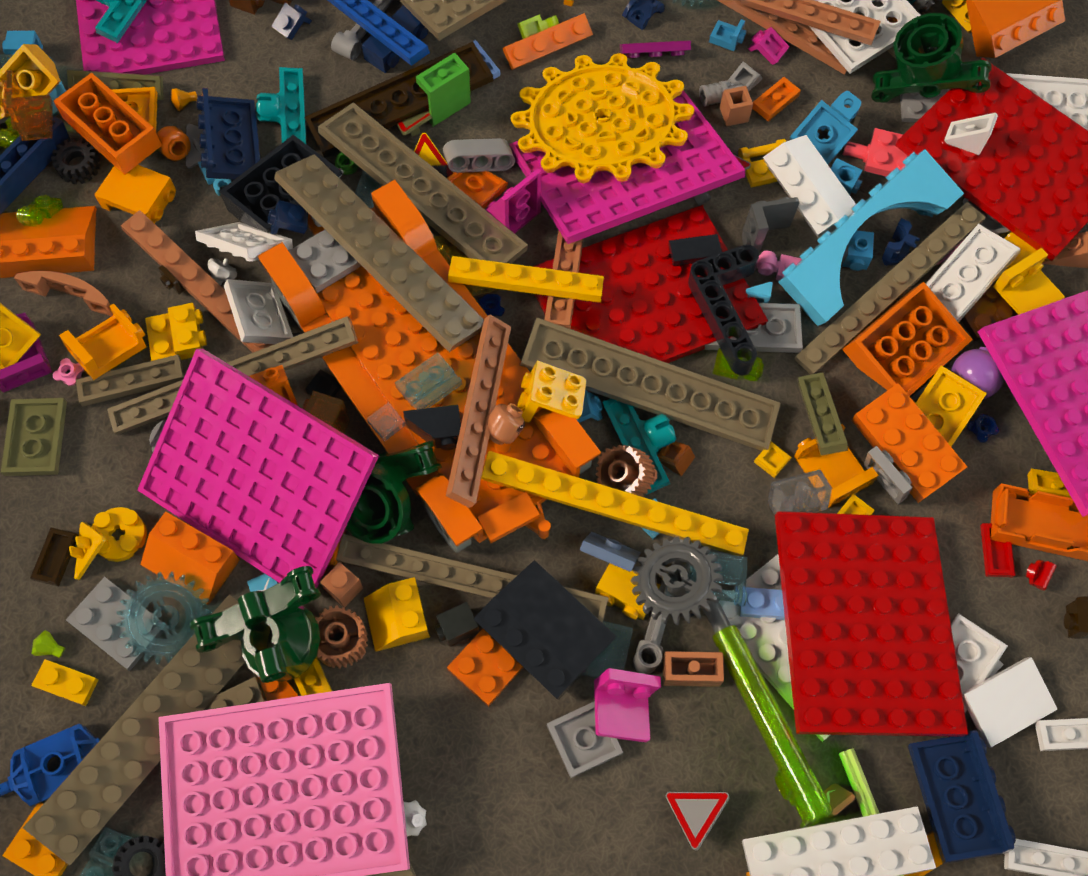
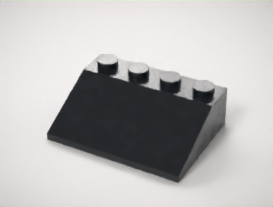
M292 135L219 192L227 210L244 224L269 233L271 231V224H268V215L270 209H275L279 200L300 205L274 179L277 171L314 154L337 177L342 175V171L295 135Z
M535 560L494 596L474 618L486 632L558 700L617 637Z

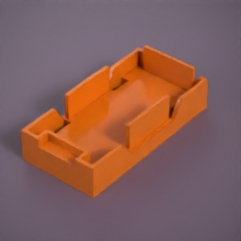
M1002 483L993 490L990 540L1003 543L1008 541L1012 545L1088 561V515L1082 517L1072 498L1041 491L1031 495L1028 489Z

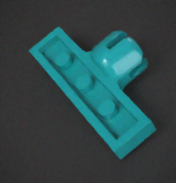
M96 0L109 7L96 25V33L118 43L147 0Z
M279 67L280 91L279 93L257 94V119L261 122L280 123L282 143L292 135H295L306 144L303 68Z
M611 398L602 402L622 445L640 449L646 455H649V459L653 461L651 464L655 465L657 479L654 484L650 485L651 490H647L648 494L669 485L670 481L657 456L659 449L676 440L673 426L670 425L668 417L664 414H659L649 420L642 421L631 405Z

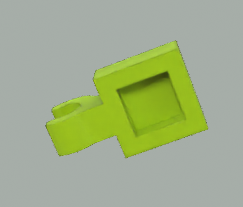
M540 14L517 23L523 39L559 24L556 15L542 20Z

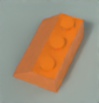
M165 511L149 533L140 565L209 605L240 559L230 548Z

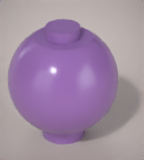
M986 347L964 352L955 360L951 372L986 392L987 394L984 399L997 393L1004 382L1001 372Z

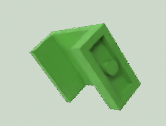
M456 53L416 76V83L428 95L429 113L432 116L428 121L433 127L471 103L469 68Z

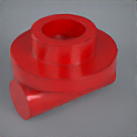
M1040 559L1035 563H1031L1026 573V577L1029 578V584L1045 591L1057 566L1052 562H1045Z

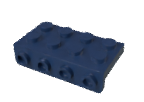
M202 88V95L197 96V110H201V114L198 115V129H203V134L200 133L199 138L200 148H204V153H201V168H206V178L235 180L260 161L255 102L249 99L208 96V88Z
M974 730L969 731L968 735L963 737H947L910 743L908 749L942 864L1006 854L1013 850L1016 842L1013 828L1007 823L1004 814L1006 812L1005 802L1002 796L997 793L995 786L996 775L994 769L988 765L985 756L987 753L986 744L983 738L979 737L978 732Z

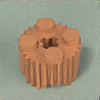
M627 445L613 446L612 449L606 448V452H601L602 456L597 457L599 459L597 463L599 467H596V470H598L596 476L599 477L596 479L598 484L644 497L643 494H648L647 490H651L650 485L654 484L657 479V471L654 468L655 465L651 464L653 461L649 459V455H646L640 449Z
M338 605L335 608L329 606V610L324 608V612L319 613L320 617H315L320 633V644L316 657L328 667L335 668L337 666L340 669L341 666L347 668V664L352 666L353 661L357 663L366 653L365 648L368 646L366 643L368 642L366 628L361 618L355 612L352 613L350 609L346 611L345 607L341 609ZM341 633L343 638L340 641L335 642V640H332L336 639V634Z

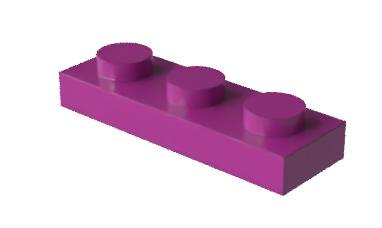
M691 41L620 44V53H626L627 58L640 57L639 53L648 52V57L662 56L663 51H671V56L685 55V50H691Z

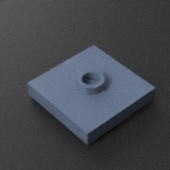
M591 532L583 540L580 547L582 552L629 572L633 570L641 554L639 551L622 545L619 541L603 537L594 532Z

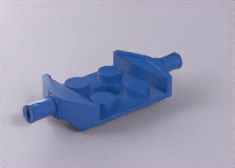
M79 723L14 751L10 760V776L7 777L8 781L0 784V796L13 791L29 806L35 807L36 804L47 800L101 739L96 738L84 725ZM54 756H59L61 759L60 767L54 772H49L47 768L48 761Z

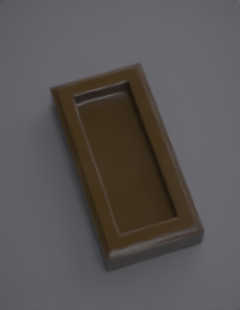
M51 527L30 579L59 587L71 558L69 546L75 547V537L79 535Z

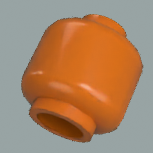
M166 126L157 132L162 144L158 150L167 159L179 161L189 154L191 142L182 130L175 126Z

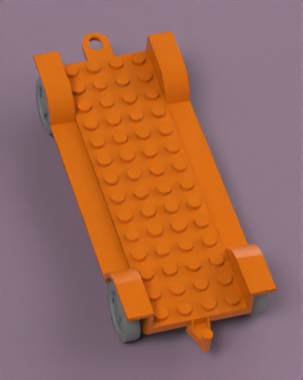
M396 180L371 192L374 204L371 210L485 319L487 314L464 284L448 282L450 265L439 252L424 218ZM308 213L307 226L313 235L323 231L324 228L322 226L317 227ZM283 242L257 256L271 276L272 284L288 313L304 333L347 316L351 319L358 343L323 356L322 359L388 454L406 450L426 442L406 427L403 411L458 405L460 422L462 423L481 332L449 352L361 264L358 269L316 293ZM509 343L507 345L496 405H509V403H512L518 407L519 398L522 392H524V388H521V383L525 373H530L527 367L520 366L521 359ZM538 407L529 423L525 422V427L512 443L499 445L489 439L485 459L488 451H492L579 478L581 473L591 467L592 460L599 456L601 451L576 418ZM432 447L437 463H441L442 468L426 475L407 478L406 481L416 496H421L425 510L443 539L454 552L459 553L471 545V537L479 543L487 539L482 526L477 521L478 516L524 492L480 480L476 504L468 508L446 496L456 448L443 450L442 448ZM528 494L538 510L540 518L525 526L537 533L540 538L546 539L549 536L551 524L548 520H545L541 503L547 499Z

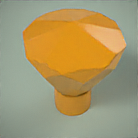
M174 88L171 90V101L176 110L181 111L190 102L197 101V93L195 91L185 92Z

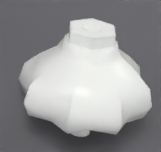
M213 258L208 260L207 265L212 275L211 277L219 285L227 279L233 280L237 277L236 269L228 264L229 259L227 258L223 262Z
M416 800L404 802L407 837L418 836L421 829L427 825L425 819L426 810Z

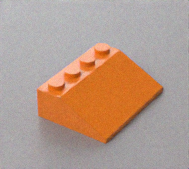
M966 0L977 57L996 58L1065 22L1062 0Z
M96 206L2 213L0 215V278L15 277L18 273L29 271H52L58 273L94 271Z
M922 282L906 293L842 350L859 370L883 388L889 390L899 383L910 396L931 378L941 365L944 366L973 339L925 282Z

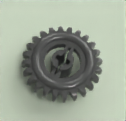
M675 536L672 543L667 538H664L663 545L661 546L657 542L653 543L654 550L645 549L644 552L647 557H639L637 561L641 566L633 568V572L638 576H634L631 579V583L637 585L632 589V593L635 596L640 594L636 599V603L638 605L645 603L643 612L648 614L652 610L653 620H657L658 616L662 614L664 624L668 623L670 616L673 617L674 623L677 626L679 625L680 616H683L686 622L690 624L691 613L698 619H701L699 609L703 608L710 612L711 609L707 601L718 602L717 597L712 592H722L721 586L715 583L724 581L723 576L716 573L722 571V566L714 563L718 560L717 555H708L710 547L705 546L701 548L699 540L691 544L690 537H686L683 542H680L679 537ZM674 561L686 562L695 569L697 580L696 582L690 580L686 569L681 565H671L669 567L664 565ZM657 576L663 578L669 593L675 597L664 595L659 591Z

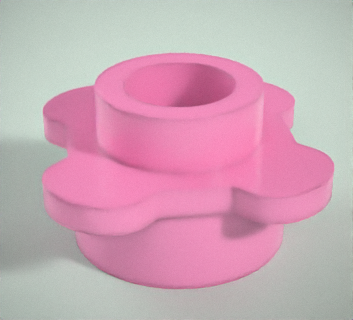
M65 358L60 361V367L53 373V378L56 381L61 380L68 386H73L76 384V379L81 378V373L84 369L79 363L75 364L70 359Z

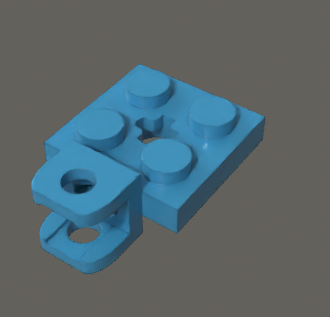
M850 91L843 92L831 107L821 100L793 132L790 139L807 135L829 165L858 131L850 122L857 115L861 106V100ZM819 129L821 131L828 129L829 138H823L822 140L819 139V133L817 131Z

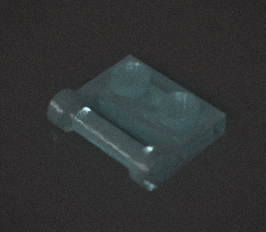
M710 551L708 555H717L718 560L714 563L722 566V571L716 573L721 574L724 581L716 583L735 585L734 591L722 589L721 593H712L718 600L734 602V605L744 607L747 601L746 577L748 557ZM690 565V580L696 582V571Z

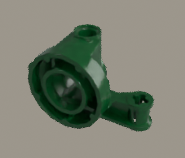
M943 13L924 14L904 24L897 33L893 45L898 70L880 71L874 74L873 83L875 87L871 98L875 102L885 103L900 94L919 92L922 97L933 98L938 96L941 90L962 88L975 93H982L990 88L991 82L988 76L992 65L986 60L962 62L961 53L964 42L959 23L953 17Z
M433 441L424 442L406 450L390 454L388 452L378 454L379 457L346 526V529L355 538L369 544H382L414 529L410 517V498L402 481L410 477L426 475L442 468L441 463H437L432 448L434 446Z
M311 566L296 568L290 571L280 583L264 591L246 593L238 598V604L222 612L202 616L189 623L190 628L194 630L198 642L196 645L197 652H209L232 640L241 641L242 657L248 668L259 676L263 683L283 682L300 676L309 669L316 658L320 644L319 625L312 612L303 606L316 600L321 595L320 590L316 589L312 578L313 568ZM272 630L273 636L271 643L274 644V647L268 648L267 640L269 633Z

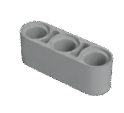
M501 138L451 140L443 147L446 162L452 172L505 171L510 169L515 163V158L508 141Z

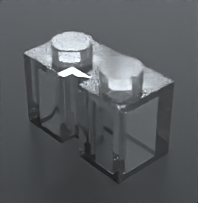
M820 469L771 482L768 505L774 515L778 511L800 512L804 510L807 513H816L827 510L832 487Z

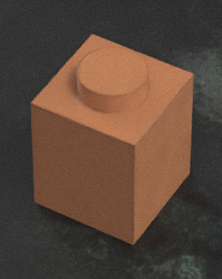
M742 86L724 90L720 110L726 126L749 122L753 102L747 87Z
M340 562L320 581L324 590L343 607H346L363 589L360 579Z

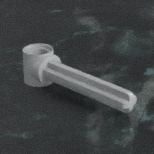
M376 0L373 5L384 12L393 0ZM356 23L351 31L346 30L344 33H336L331 43L332 51L354 61L361 52V39L367 31Z
M662 578L659 591L664 595L674 597L669 593ZM651 614L645 638L639 641L633 657V666L639 673L650 674L654 672L662 661L663 647L660 646L666 626L662 621V614L658 616L657 620H653ZM647 653L651 655L654 663H645L641 658V654Z

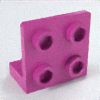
M608 668L594 680L596 735L648 742L650 740L648 698L661 688V676Z

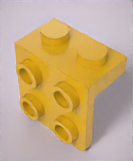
M537 360L531 372L525 373L521 383V388H524V392H522L519 398L518 407L523 412L521 416L524 421L529 423L538 407L579 419L583 411L586 379L580 375Z

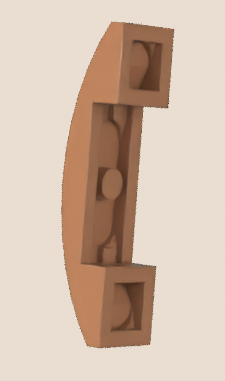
M29 271L18 273L14 277L25 291L46 297L48 291L54 289L83 298L92 311L113 316L109 307L111 304L105 296L95 287L79 278L52 271Z

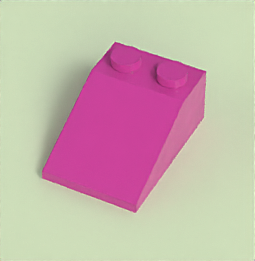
M538 168L515 187L507 189L499 200L491 202L486 208L488 213L514 234L541 212V170Z

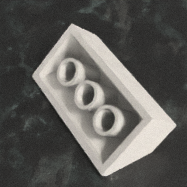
M807 135L784 142L763 157L767 167L789 198H798L799 206L797 209L818 238L828 230L832 233L837 228L834 224L845 214L849 217L854 212L851 208L856 203Z

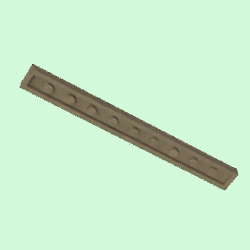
M966 202L797 354L794 360L810 375L819 372L842 351V348L874 322L962 242L986 217L970 203Z
M347 316L230 361L228 364L247 376L279 365H283L286 371L357 344L358 340L352 321ZM183 380L108 408L107 411L113 432L120 435L168 416Z
M343 534L336 558L338 562L408 579L415 577L416 581L490 599L496 596L517 576L384 543L369 544L346 534ZM564 587L603 623L608 597Z

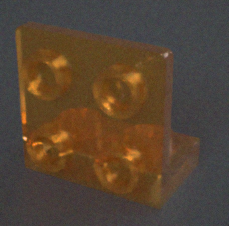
M7 70V80L3 81L6 99H3V107L5 113L11 116L13 130L18 131L22 141L52 138L53 101L50 94L25 97L13 70Z

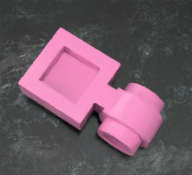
M763 251L759 255L756 267L762 275H771L773 272H777L776 280H781L784 277L782 272L790 264L794 263L797 265L802 259L781 254L779 261H777L774 252Z

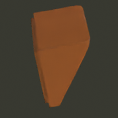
M677 441L663 447L657 455L661 464L680 476L684 474L695 458L690 446Z

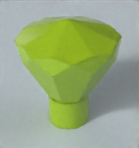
M44 630L33 640L31 654L34 656L54 655L61 658L65 647L58 645L50 632Z

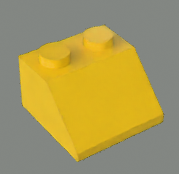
M415 577L389 583L364 598L375 652L430 638Z

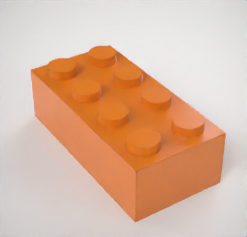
M92 72L53 101L62 118L124 175L162 146L154 127Z
M899 383L857 412L851 420L873 448L877 446L881 451L883 449L886 450L894 461L892 463L894 467L908 475L912 482L910 484L912 486L910 494L918 503L967 468V465Z

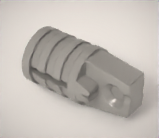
M730 80L702 85L699 88L702 105L706 107L715 103H721L724 90L742 87L743 85L738 82L730 83Z

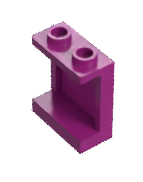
M26 313L16 314L36 330L34 323ZM40 338L36 340L17 363L0 370V390L3 393L53 372Z

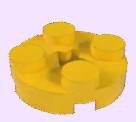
M117 507L100 512L95 516L94 523L92 524L94 529L106 537V541L98 554L108 561L120 562L130 559L139 548L143 547L147 538L145 523L134 510ZM120 528L122 531H125V535H121L119 540L116 541L112 533Z

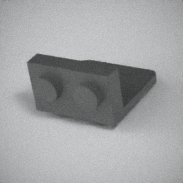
M783 197L779 200L758 201L755 204H751L742 233L743 245H752L760 253L768 230L791 226L799 206L798 198Z

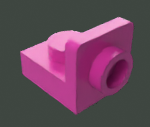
M770 27L765 31L759 30L752 37L751 41L753 43L748 49L750 52L758 49L774 65L790 46Z

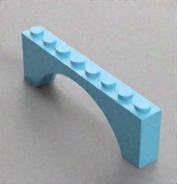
M926 149L918 154L913 152L902 161L905 166L900 170L896 167L885 177L888 181L883 186L879 183L869 192L871 197L867 201L861 199L851 208L854 212L849 217L846 214L834 224L837 228L832 233L828 230L817 239L819 243L817 247L813 249L810 246L799 256L802 260L797 265L792 263L782 272L784 277L778 281L779 284L797 304H800L803 311L817 326L826 323L844 306L840 290L841 262L851 237L864 221L877 213L897 208L919 209L938 215L948 209L964 194Z

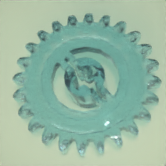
M158 572L156 581L150 575H146V585L136 581L137 592L127 589L126 592L131 599L120 600V603L126 607V610L116 612L117 615L124 617V620L116 623V626L125 627L126 629L119 635V638H130L125 644V648L135 645L134 656L145 652L144 662H147L154 655L157 665L160 664L163 656H165L167 663H169L173 655H176L195 634L194 630L190 628L189 623L196 618L212 613L211 609L203 608V605L209 602V598L199 599L204 589L192 590L195 580L185 585V575H181L175 581L174 572H170L167 579L164 580L162 572ZM162 597L173 598L184 608L186 619L183 628L178 634L174 627L179 622V612L172 605H165ZM150 602L153 603L155 608L151 615V623L156 629L164 631L167 639L154 637L144 627L143 615ZM162 610L165 613L172 614L168 626L165 622L159 623L158 618L162 616Z

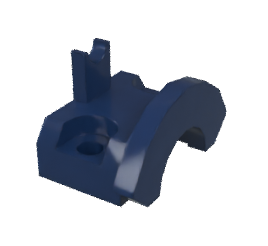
M630 0L622 16L643 30L655 12L661 14L665 10V5L658 0Z
M900 219L892 237L896 242H889L883 254L882 260L884 265L898 264L908 255L910 246L916 248L915 241H919L920 238L909 234L912 228L909 221Z

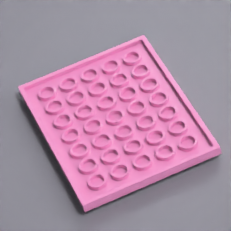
M391 683L159 717L166 876H366L410 869Z

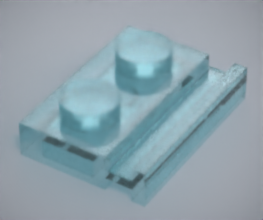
M438 352L395 382L396 388L416 410L430 408L462 385V379L454 373V370Z

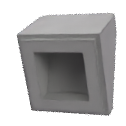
M742 62L728 80L731 83L738 82L746 86L749 92L763 78L745 62Z

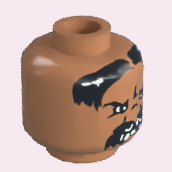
M509 403V405H496L488 417L489 439L499 445L512 443L525 427V421L521 416L523 414L522 410L512 403Z

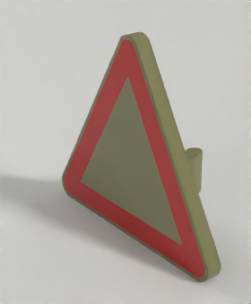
M429 110L397 123V126L403 135L411 132L413 137L421 134L419 126L430 120L432 116Z

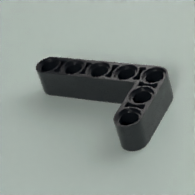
M742 245L694 262L688 279L689 288L731 370L741 376L747 375L752 371L757 351L723 285L749 277L755 272L759 252L752 245ZM730 336H731V337H735L736 340H732V339H730V338H728V337H730ZM742 357L747 359L748 361H742L739 358Z

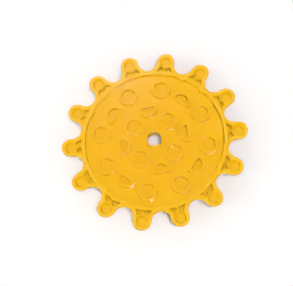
M617 53L611 56L608 63L597 65L592 62L589 56L580 55L575 59V68L571 71L563 72L555 67L545 68L542 74L547 82L546 86L542 88L525 87L521 89L520 98L524 103L531 105L528 110L513 113L510 119L516 128L530 130L528 135L518 140V147L522 152L542 151L546 153L541 160V167L545 172L553 173L561 167L569 166L575 168V177L580 183H588L596 172L609 171L618 181L624 182L629 179L631 166L634 164L645 163L652 168H660L665 162V154L660 150L662 146H682L685 144L688 138L687 132L677 128L674 124L691 119L694 114V107L690 104L676 103L673 100L683 92L684 83L680 80L658 81L656 79L660 72V65L658 63L648 62L640 68H631L627 65V56Z

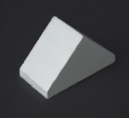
M997 113L951 122L944 141L949 145L979 155L991 136L998 117Z

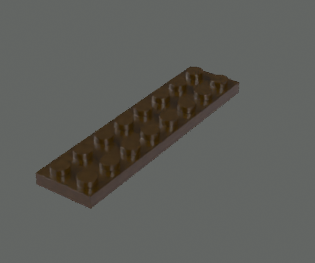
M470 42L304 117L324 158L340 150L318 133V126L353 102L385 129L396 126L401 121L429 110L428 95L416 83V76L453 53H456L469 68L470 92L493 82V74L474 42Z

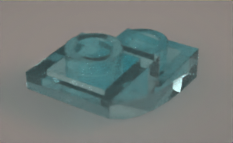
M105 827L89 852L90 860L79 876H114L112 872L114 855H116L120 846L132 838Z

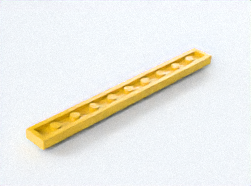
M492 451L487 453L481 480L527 492L528 494L672 537L678 536L682 540L690 537L692 543L699 540L702 546H708L740 557L744 555L749 532L747 528Z

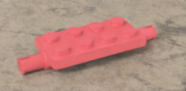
M878 128L874 129L870 144L866 146L849 141L845 145L842 154L843 156L862 159L866 163L864 171L882 176H887L896 167L900 170L905 166L902 161L908 157L907 154L895 146L902 134Z

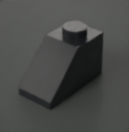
M458 405L403 411L406 427L426 442L433 441V447L442 448L443 450L456 448L461 428Z

